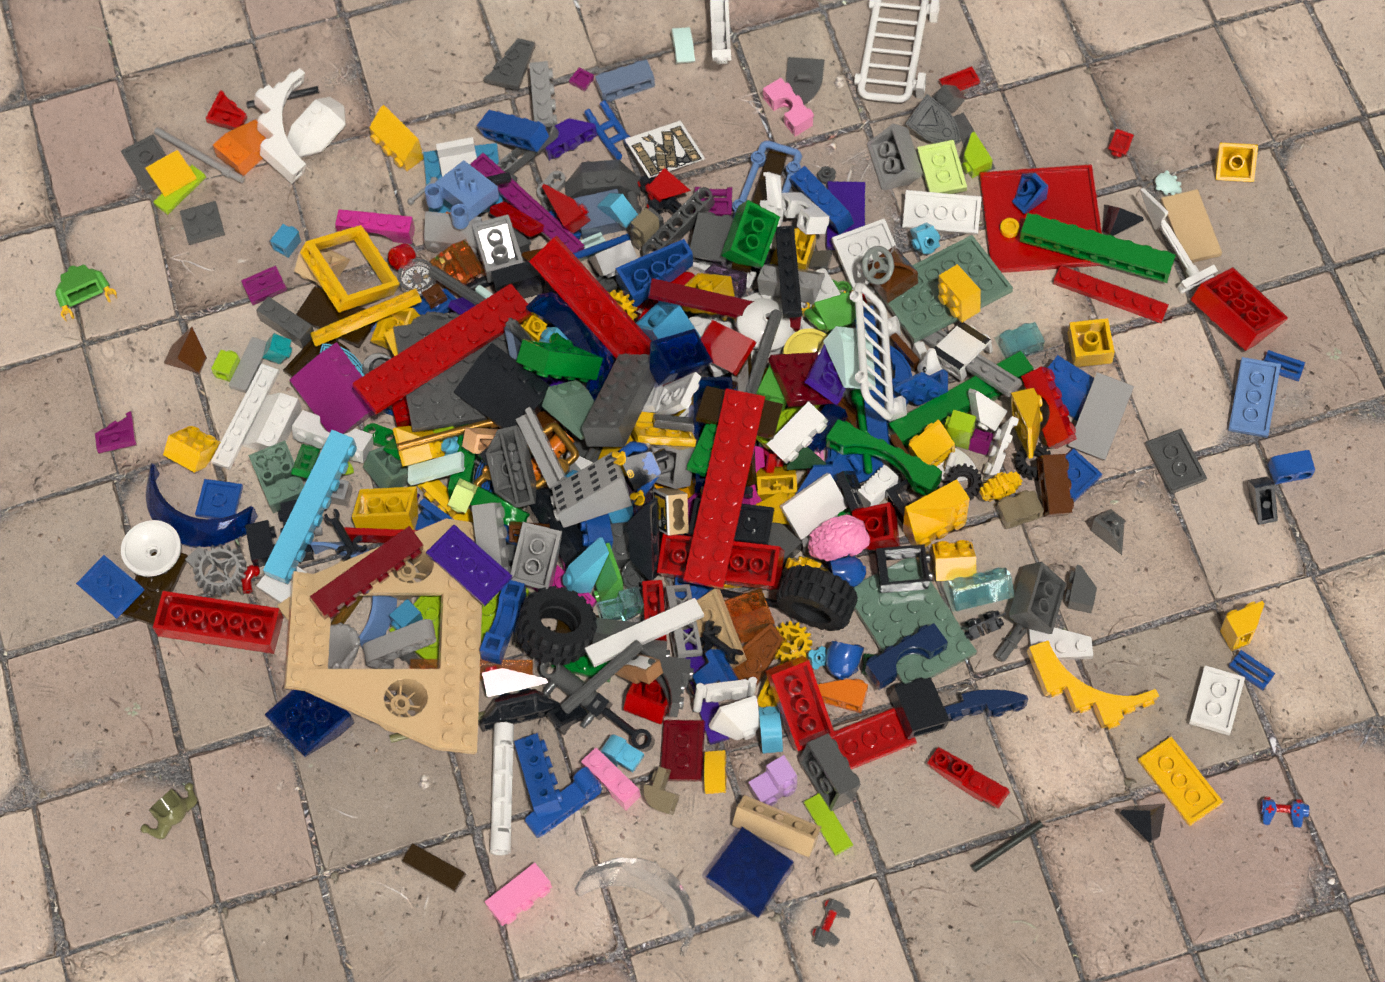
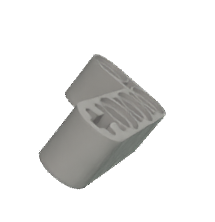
M430 619L420 620L363 644L366 665L373 669H393L395 667L394 659L435 643L437 639L433 621Z

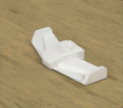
M763 172V176L766 177L767 200L760 201V206L780 216L777 227H780L784 212L781 176L771 172ZM775 234L769 250H776Z

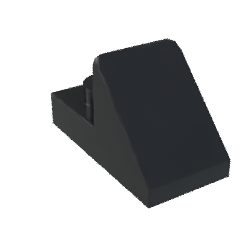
M579 705L569 714L565 713L561 706L548 711L546 715L560 732L566 735L571 725L582 721L588 713Z

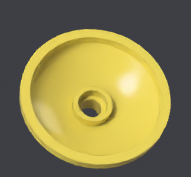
M817 329L799 330L788 338L783 347L782 354L819 352L823 340L828 335Z

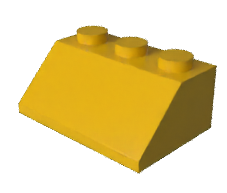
M382 105L369 127L371 132L370 138L376 145L379 144L382 147L383 152L387 156L393 158L394 163L399 168L402 167L407 172L424 159L420 141L385 105Z
M417 487L360 489L352 514L355 528L405 529L410 526L412 530H415L418 520Z

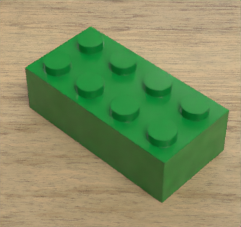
M523 339L516 362L524 365L523 368L526 370H536V374L543 377L550 375L561 379L563 376L569 380L577 378L580 381L588 382V379L597 380L603 358L577 346Z

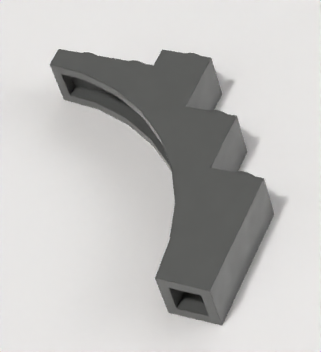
M597 618V629L592 644L638 623ZM653 640L642 645L644 649L639 654L660 660L663 673L656 680L664 691L668 702L669 716L677 717L679 709L683 710L684 697H681V694H684V688H687L688 680L693 679L694 668H690L691 659L670 657V650H667V641Z

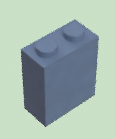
M618 189L573 198L579 204L583 203L589 210L588 216L591 221L580 228L582 239L599 232L602 235L627 230L597 208V205L609 193L619 194Z

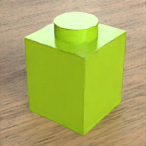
M220 349L211 368L215 378L230 382L240 362V358L234 351Z

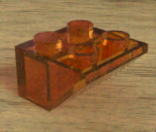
M761 588L724 600L741 644L752 640L770 623L775 625Z

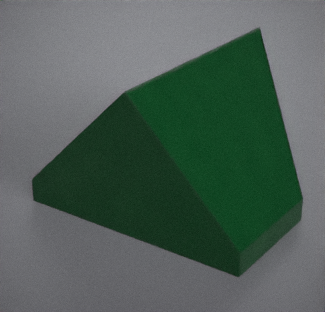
M803 447L798 452L799 455L794 461H789L787 464L784 463V469L813 468V465H826V462L808 447Z

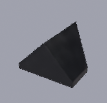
M1104 204L1102 229L1104 235L1114 236L1144 221V218L1140 215L1119 207Z
M1166 803L1129 806L1123 809L1120 814L1151 843L1160 837Z

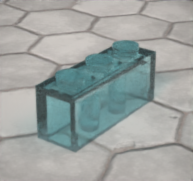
M995 568L989 572H978L973 574V576L957 577L952 581H948L951 604L956 611L1014 597L1012 577L1007 568Z

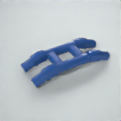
M606 100L600 103V106L608 121L599 125L590 109L585 110L584 114L588 122L596 125L597 135L609 153L617 160H620L622 154L614 144L623 140L626 146L630 148L624 140L630 138V135L627 134ZM614 126L618 134L608 138L604 131Z

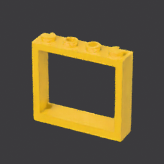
M362 225L306 241L300 251V254L338 312L392 296L400 285L397 277L393 274ZM354 240L383 284L348 295L319 250Z

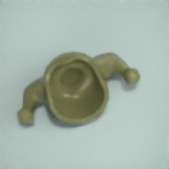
M187 783L185 785V790L188 791L187 798H182L173 789H170L149 809L150 813L158 821L157 828L153 829L147 824H143L140 828L141 832L148 833L157 839H165L172 826L179 824L184 819L186 813L196 806L198 800L193 791V784Z

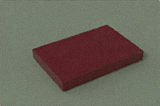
M664 720L661 767L671 770L668 781L702 782L706 723L704 720Z

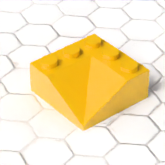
M957 479L905 507L903 532L911 545L925 544V547L931 544V541L937 538L942 539L948 535V532L954 529L959 530L965 525L970 498Z

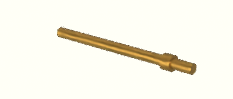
M487 419L397 443L398 451L461 435L465 433L466 427L495 428L498 426Z

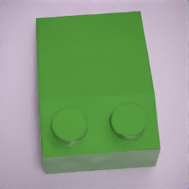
M606 543L609 554L594 584L596 591H593L597 603L601 602L602 608L625 601L622 577L610 543Z

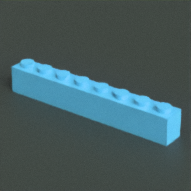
M331 430L263 569L267 576L289 584L292 579V573L297 571L298 563L302 562L305 557L307 545L313 541L316 526L319 527L322 522L324 510L328 509L331 504L332 493L337 491L340 485L339 479L342 474L346 473L348 461L356 452L357 446L352 437Z

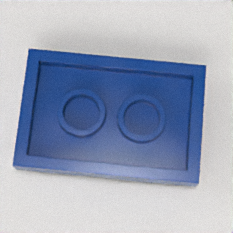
M105 555L76 583L116 619L144 591L141 585Z

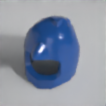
M848 554L846 558L826 561L829 571L841 577L842 580H846L850 586H858L865 578L866 566L855 556Z
M832 641L826 655L828 671L839 680L851 677L858 671L857 667L864 647Z

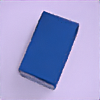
M1310 450L1274 456L1267 465L1275 485L1308 479L1315 472Z

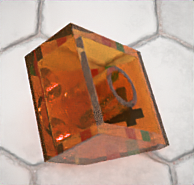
M466 239L450 245L429 261L431 266H437L464 285L484 273L483 267ZM442 284L444 289H447L450 293L453 292V290Z

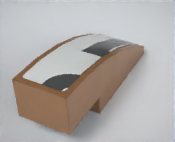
M637 654L615 675L635 684L640 681L650 684L663 673L660 660Z

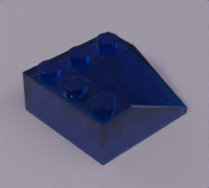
M292 690L265 713L268 722L304 757L340 737L354 724L351 714L346 709L301 690Z
M742 826L707 874L706 882L759 919L794 870V861Z

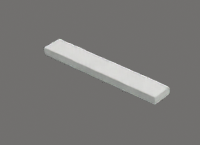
M264 364L260 365L211 460L212 464L228 470L231 469L266 396L269 395L280 373L278 369Z
M693 598L586 647L585 651L592 665L596 667L617 657L635 640L644 645L703 618L704 613L696 599Z

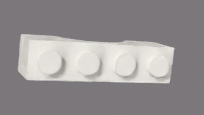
M302 410L292 425L293 439L323 449L330 433L321 426L319 415ZM355 428L351 432L344 434L352 437L357 446L356 452L353 457H350V460L364 463L369 451L374 447L373 434Z

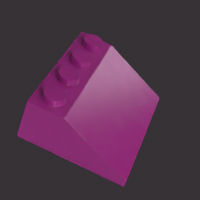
M337 342L321 352L289 380L311 411L320 416L321 424L329 433L331 430L346 434L375 414L353 388L352 383L361 378L362 375Z

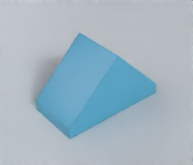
M609 193L597 205L598 209L624 228H627L631 221H634V218L638 216V213L623 194Z

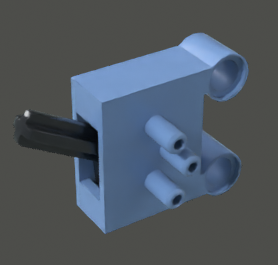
M463 160L435 183L425 187L427 205L430 208H439L443 204V199H446L453 205L450 210L453 226L457 229H464L473 218L499 199L497 185L510 183L511 175L509 172L485 177Z

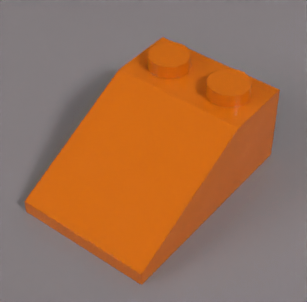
M256 119L225 133L213 144L216 156L243 176L263 159L260 156V145L266 137L257 130L258 121Z

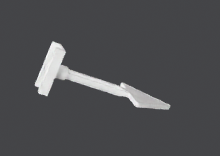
M1144 188L1140 189L1154 230H1158L1161 226L1163 233L1186 268L1189 278L1181 281L1177 287L1179 292L1182 294L1213 278V274L1218 272L1215 265L1199 271L1196 265H1193L1174 232L1165 221L1168 211Z

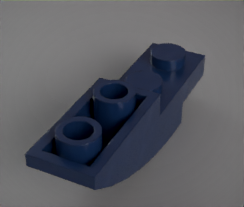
M1008 690L971 691L961 694V702L946 706L945 711L949 720L952 721L961 720L969 714L972 716L979 715L983 710L986 711L988 717H1000L1005 712L1011 710L1014 712L1023 710L1027 706L1028 697L1027 695Z

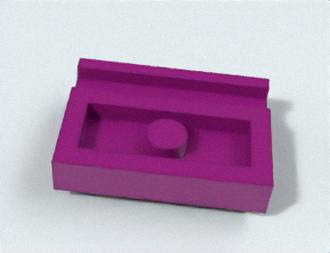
M276 265L241 280L252 306L264 301L268 296L272 298L287 291Z

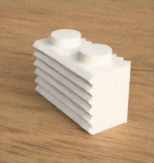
M886 465L877 470V473L872 478H869V481H866L864 486H861V489H858V494L864 507L878 505L885 498L886 490L898 484V476Z

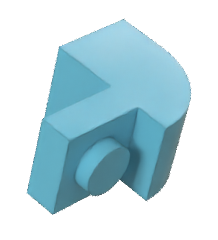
M778 706L758 708L762 753L783 752L781 718Z
M613 734L610 735L600 750L616 767L620 764L632 773L644 758V753L629 745L625 739Z

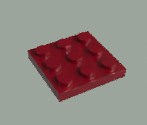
M818 352L777 354L769 357L768 361L788 407L805 406L808 401L812 405L834 404L805 383Z

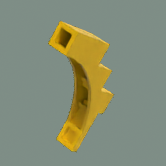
M1048 640L1030 646L1027 650L1044 696L1051 695V697H1056L1063 694L1064 690L1073 713L1077 711L1080 714L1091 710L1092 706L1101 729L1108 727L1110 730L1120 726L1119 722L1124 719L1122 713L1128 715L1135 712L1137 707H1150L1155 704L1154 701L1159 697L1156 689L1137 696H1122L1105 693L1084 684L1061 664Z

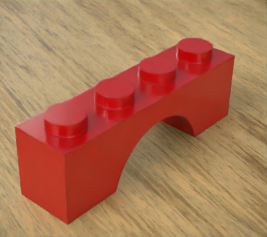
M1041 366L1021 376L1025 388H1034L1037 395L1043 397L1049 406V420L1042 429L1048 447L1058 449L1076 440V429L1069 420V411L1062 402V393L1056 387L1053 371Z

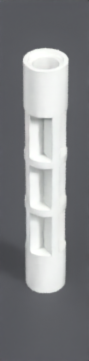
M508 722L494 724L493 784L490 853L493 855H508L511 853L514 725Z

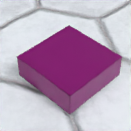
M579 67L570 78L569 84L585 92L595 77L594 74Z

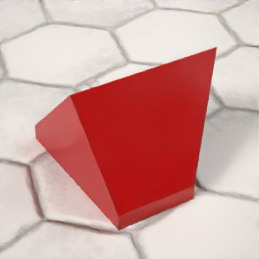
M665 168L646 189L659 202L664 198L691 191Z

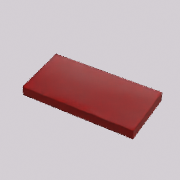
M895 708L834 731L836 736L832 737L837 742L841 754L847 758L851 770L917 743L915 737L907 739Z

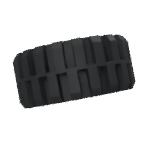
M797 565L792 566L786 571L777 592L776 600L778 606L785 613H788L792 618H796L799 622L822 630L838 631L849 624L858 597L854 587L850 586L846 580H842L838 575H834L827 570H821L818 567Z
M549 586L548 589L543 587L538 589V591L532 592L529 598H526L517 619L516 633L518 634L519 643H523L522 648L526 652L529 651L530 656L534 659L538 658L541 660L540 662L545 664L550 662L551 665H558L559 663L567 665L570 664V661L573 663L578 661L580 657H583L586 654L585 648L591 645L597 629V618L593 612L594 609L590 603H586L587 600L583 596H578V593L574 590L571 592L565 587L556 588V586ZM555 618L561 620L569 626L572 632L564 634L553 632L542 623L541 619Z

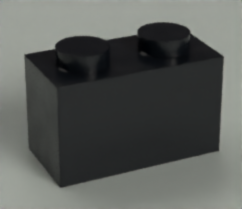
M269 520L245 525L251 561L254 566H265L275 546L274 538L277 537L275 526H271Z

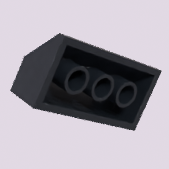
M550 488L537 489L536 503L527 505V511L534 523L550 524L551 529L562 531L558 563L566 571L568 566L586 550V546H582V533L576 524L563 528L561 521L556 520L553 510L557 508L552 505L550 496H553V492Z

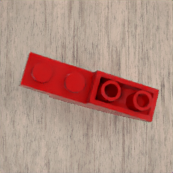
M940 747L936 749L927 762V765L959 789L980 802L984 800L998 809L1010 793L1007 787L974 770L971 764Z

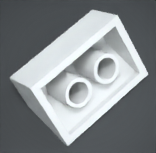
M283 393L267 395L243 446L260 451L284 440L287 441L292 431V425L302 410L299 399Z
M808 401L767 445L786 464L789 461L792 462L798 457V452L803 447L806 448L813 441L812 437L816 433H821L826 428L828 420Z

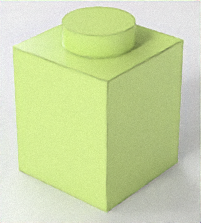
M460 478L448 506H451L456 512L466 513L478 486Z

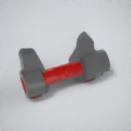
M830 899L825 903L827 916L823 926H818L813 931V943L820 947H825L826 944L833 947L837 946L840 939L830 931L835 917L850 918L851 914L849 909L844 908L843 903Z

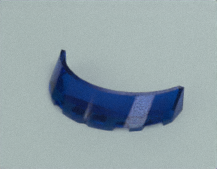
M549 292L537 295L526 306L528 311L554 324L572 341L574 346L603 358L597 380L588 379L587 390L592 398L598 397L614 365L613 354L563 299L557 297L558 294Z
M151 463L146 485L148 512L152 520L162 521L172 526L178 533L182 545L197 548L198 546L211 547L212 545L216 548L219 544L224 546L225 543L233 541L240 536L241 538L245 536V525L255 523L258 515L252 506L234 515L218 519L195 518L176 510L160 493L156 484L160 473L155 464Z

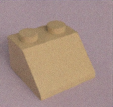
M328 248L319 250L338 279L350 259ZM299 252L294 272L300 274L304 279L315 281L318 286H321Z

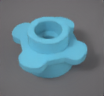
M457 436L446 438L442 442L441 450L445 452V456L458 451Z
M823 646L808 652V659L813 669H818L822 665L826 666V648Z

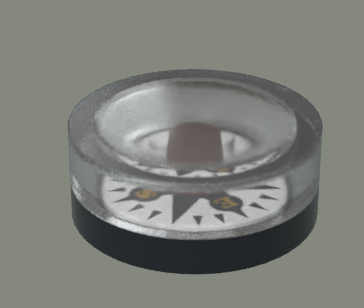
M416 258L411 259L408 264L402 265L397 274L401 291L405 293L412 289H417L420 298H423L421 292L437 283V280L428 274L432 264L424 259Z

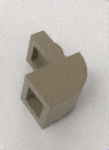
M658 767V770H655L652 776L653 786L644 784V797L653 809L674 815L680 795L665 790L671 770Z

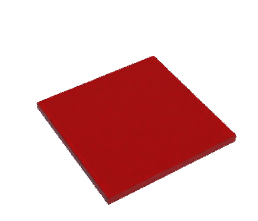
M1092 164L980 172L979 178L989 257L1002 273L1059 269L1060 265L1067 268L1105 266L1020 242L1021 230L1027 214H1024L1012 202L1016 196L1021 175L1037 173L1048 185L1047 199L1029 211V214H1038L1047 219H1056L1061 223L1074 224L1079 228L1091 229L1102 234ZM1013 218L1018 221L1020 226L1019 233L1015 237L1007 238L1001 234L1000 226L1004 219Z

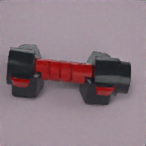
M644 175L639 179L638 185L641 191L649 196L650 200L647 207H651L657 213L662 214L664 206L669 199L664 198L659 202L648 193L646 189L656 177L649 178L647 175Z

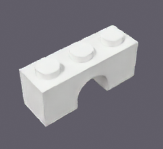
M802 192L782 193L783 215L787 218H797V227L805 234L826 233L829 216Z

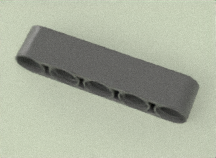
M707 187L699 188L643 245V254L647 255L653 249L659 250L680 241L696 224L698 212L704 213V211H709L714 206L715 200L710 189ZM704 196H709L706 201H701ZM692 209H695V210H696L695 213H693V214H688V212H689L690 210H692ZM677 223H683L681 227L675 228ZM669 236L667 241H662L663 237Z

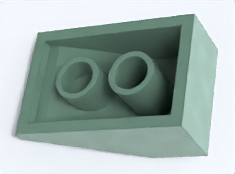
M576 380L548 387L542 407L580 440L585 439L582 426L594 404L590 392Z
M385 446L369 451L363 468L380 488L404 487L408 484V466L402 467L401 459L398 460L384 451L383 448Z

